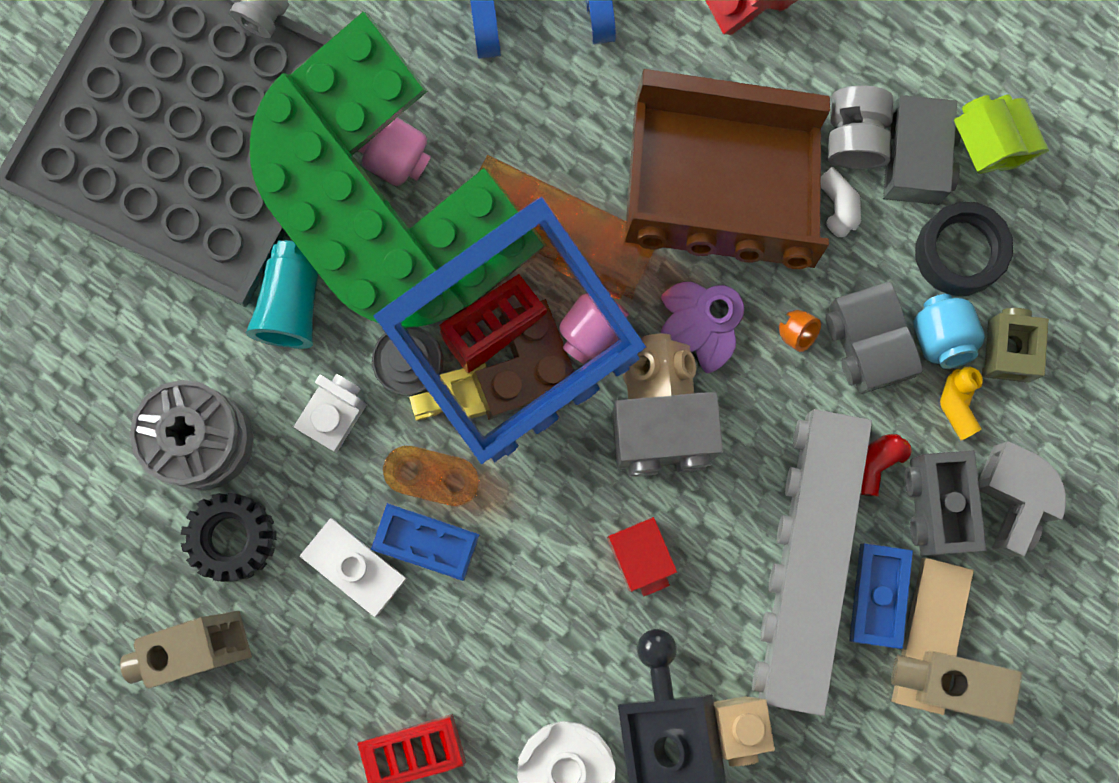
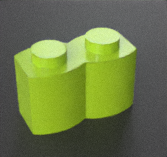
M1007 94L991 100L989 95H984L965 104L961 108L964 114L954 119V123L978 174L998 169L999 171L1011 170L1049 151L1025 98L1012 99L1011 95Z

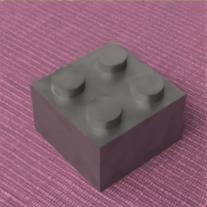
M717 392L615 401L612 418L617 469H628L629 477L656 475L661 470L662 465L676 464L678 473L706 470L707 466H711V461L723 453Z

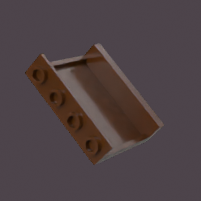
M643 69L635 96L624 242L639 244L641 247L650 250L670 248L685 250L695 256L714 254L735 257L737 260L746 263L766 261L780 263L791 269L815 268L829 246V238L820 237L821 128L830 113V96Z

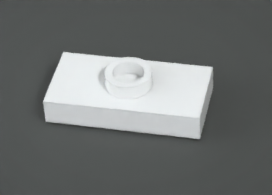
M333 518L327 521L300 555L302 559L374 617L381 613L408 579Z

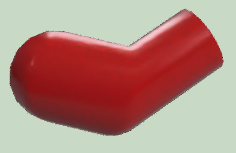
M887 434L868 445L860 495L879 497L882 471L897 462L905 463L911 456L912 447L906 439H903L898 434Z

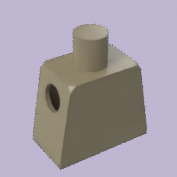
M240 611L200 617L136 638L134 640L135 652L121 657L120 669L126 682L133 684L143 681L146 688L149 689L252 658Z
M925 651L923 660L897 654L893 665L891 684L917 690L916 701L1013 725L1023 672L938 652ZM945 673L952 674L954 684L950 691L943 690L941 686V679Z

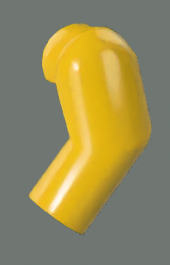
M970 366L955 369L947 377L940 398V406L960 441L982 430L969 405L976 389L982 387L983 379L981 373Z

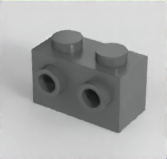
M975 450L923 454L910 459L911 467L906 468L905 486L908 496L914 497L916 516L911 517L910 532L913 544L919 546L920 556L986 551Z

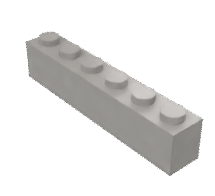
M813 409L806 414L805 421H797L793 437V448L800 449L797 468L790 467L785 485V496L792 497L789 516H781L777 532V544L784 545L781 564H773L769 579V592L776 593L773 613L765 612L761 626L760 639L763 642H767L764 662H756L752 681V690L758 691V698L766 699L769 706L825 716L872 420Z

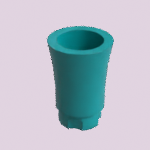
M278 241L277 244H273L271 258L266 262L263 283L254 313L246 330V335L253 340L268 345L306 349L313 346V312L318 273L293 241Z

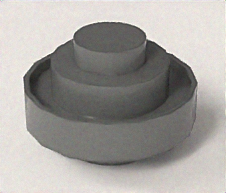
M420 327L406 328L440 375L443 371L444 362L440 344L428 331ZM386 333L378 339L372 352V368L377 380L384 388L401 396H414L427 392L428 390Z

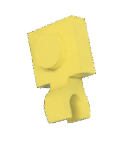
M485 363L469 374L464 368L440 374V377L471 419L486 415L484 404L481 402L472 378L475 371L486 368ZM429 392L409 397L416 421L436 416L443 412Z

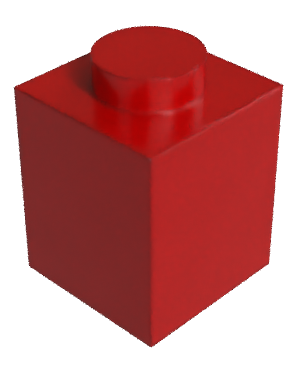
M654 517L607 537L630 592L640 588L644 597L670 586L667 576L677 573V570Z

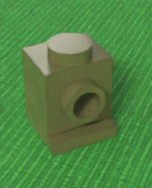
M1006 308L1002 310V313L988 320L985 367L982 368V377L1029 383L1045 376L1049 319L1032 317V311L1029 309ZM1008 338L1016 343V353L1007 352Z

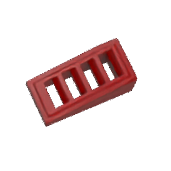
M517 274L459 313L439 324L444 343L469 374L547 313V309L521 275ZM512 295L516 297L526 310L518 315L507 300ZM497 307L509 321L505 325H502L492 312ZM482 319L492 331L488 336H485L477 326ZM466 332L475 342L471 347H468L461 338Z
M453 714L357 743L368 783H405L459 768L466 763ZM439 731L446 758L437 760L430 733ZM419 736L427 763L422 765L418 764L412 738ZM402 742L409 769L400 771L393 746L394 743ZM380 747L384 748L390 771L389 775L381 777L374 749Z

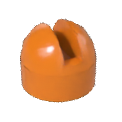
M790 311L786 314L789 318L786 325L781 322L779 324L780 336L787 345L798 352H803L817 339L821 329V321L805 311Z

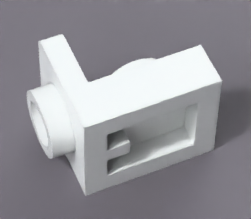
M338 374L335 375L332 381L319 375L315 381L319 387L293 427L337 453L367 404L357 397L361 388Z

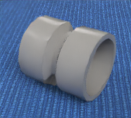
M850 86L833 92L831 96L830 123L836 129L832 130L829 134L828 161L830 164L841 168L874 169L885 166L890 162L892 135L885 128L892 123L893 95L891 92L875 86Z

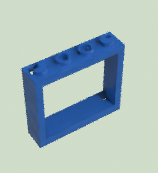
M542 197L530 203L374 315L377 322L481 465L490 458L496 462L505 455L509 456L519 447L515 440L532 429L535 434H538L550 427L559 419L556 411L570 401H573L575 405H579L588 400L599 391L598 381L612 371L616 376H620L630 370L629 367L640 360L637 354L646 348ZM539 224L619 340L483 436L401 322Z

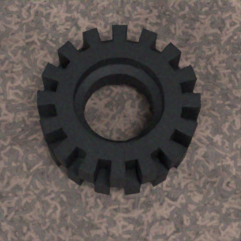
M229 492L228 494L217 493L211 495L212 498L209 500L202 499L196 504L199 508L196 511H189L185 517L190 521L188 527L182 526L180 534L186 535V543H181L182 552H188L190 558L186 559L190 567H196L199 570L197 573L203 577H210L214 581L221 582L239 581L255 576L254 573L257 570H262L267 565L266 559L268 556H273L275 548H272L273 540H277V532L272 529L271 524H274L272 516L267 515L265 512L266 508L261 503L240 494ZM234 518L244 525L247 532V542L241 552L234 556L226 557L215 550L212 543V533L221 521Z

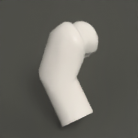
M831 167L821 176V189L834 201L835 213L827 219V227L837 237H846L851 229L856 230L861 223V199L858 192L834 167Z

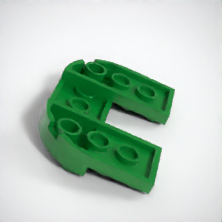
M363 11L292 74L282 73L267 90L256 111L251 128L250 163L254 181L264 203L327 286L348 308L371 321L377 322L374 315L520 210L489 169L483 168L410 229L403 222L352 155L419 100L428 90L371 16ZM532 228L401 323L405 328L430 325L449 319L485 296L547 246L536 230Z

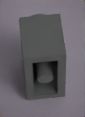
M907 95L899 96L893 105L892 123L888 126V131L892 135L891 159L885 166L883 199L939 205L951 191L956 190L960 166L959 163H953L954 146H958L961 140L959 131L954 123V119L957 118V100Z

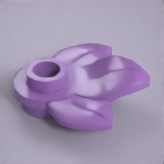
M682 282L670 287L661 295L665 306L674 314L667 319L660 334H670L671 340L690 345L691 352L696 350L699 363L705 373L714 372L722 367L731 358L736 349L734 328L740 324L744 316V302L740 294L733 288L724 285L705 289L694 282ZM717 300H724L728 304L729 311L723 318H716L711 312L712 304Z

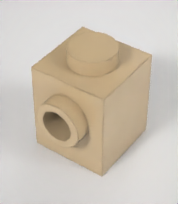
M745 696L714 702L722 758L728 760L729 766L755 764L759 762L758 754L775 751L766 699Z

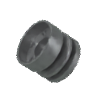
M178 380L160 385L145 396L133 414L129 434L133 454L147 473L162 482L198 490H209L224 486L241 474L251 457L254 441L250 419L237 402L201 382ZM189 426L194 427L195 435L188 436L186 442L179 439L181 432L188 431Z

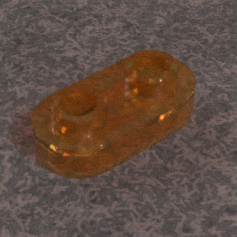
M407 445L394 449L386 457L383 465L384 479L394 491L451 507H460L471 502L477 495L480 486L479 475L474 466L467 460ZM409 462L415 463L418 467L416 477L412 480L403 479L401 476L403 465ZM453 474H460L465 480L464 487L458 492H452L447 487V480Z

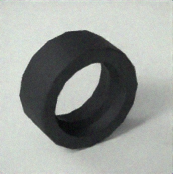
M957 202L943 207L922 227L915 243V261L922 277L934 289L951 296H969L985 290L1007 271L1013 257V236L1006 221L994 209L978 202ZM955 223H967L977 227L986 236L991 248V257L987 266L980 273L972 276H961L951 272L941 262L936 250V242L940 233L947 226Z

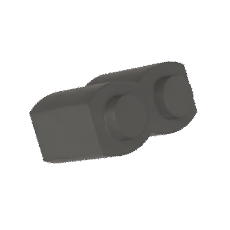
M891 282L835 298L830 304V313L826 314L827 327L834 341H841L846 357L841 360L844 376L850 386L856 384L860 395L915 378L923 372L917 348L906 327L903 310Z

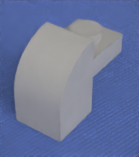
M1009 441L993 446L978 480L979 491L1010 505L992 549L1007 557L1025 556L1026 552H1031L1040 540L1043 530L1042 526L1039 525L1040 520L1049 522L1063 519L1066 508L1064 485L1053 466L1039 455Z

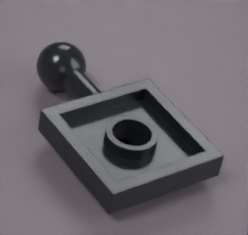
M651 629L645 632L637 643V654L640 661L650 668L654 700L627 702L618 705L629 783H726L713 694L674 698L669 665L676 656L677 647L675 640L668 632L661 629ZM668 737L673 739L679 747L680 758L677 764L671 762L665 754L664 745Z

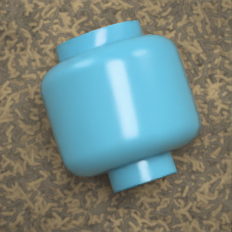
M941 294L928 299L923 305L924 309L917 314L913 321L914 331L925 359L932 363L940 364L942 368L946 369L963 366L974 360L978 356L977 350L984 343L985 335L973 304L963 298H952L950 294Z

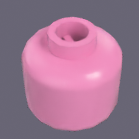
M396 118L358 150L363 154V167L394 186L404 184L408 177L417 181L431 156L423 152L427 144L426 136L399 118Z
M587 293L582 294L559 326L562 336L567 340L563 349L583 364H586L590 358L593 359L619 340ZM615 301V303L618 305L624 316L627 318L629 312Z

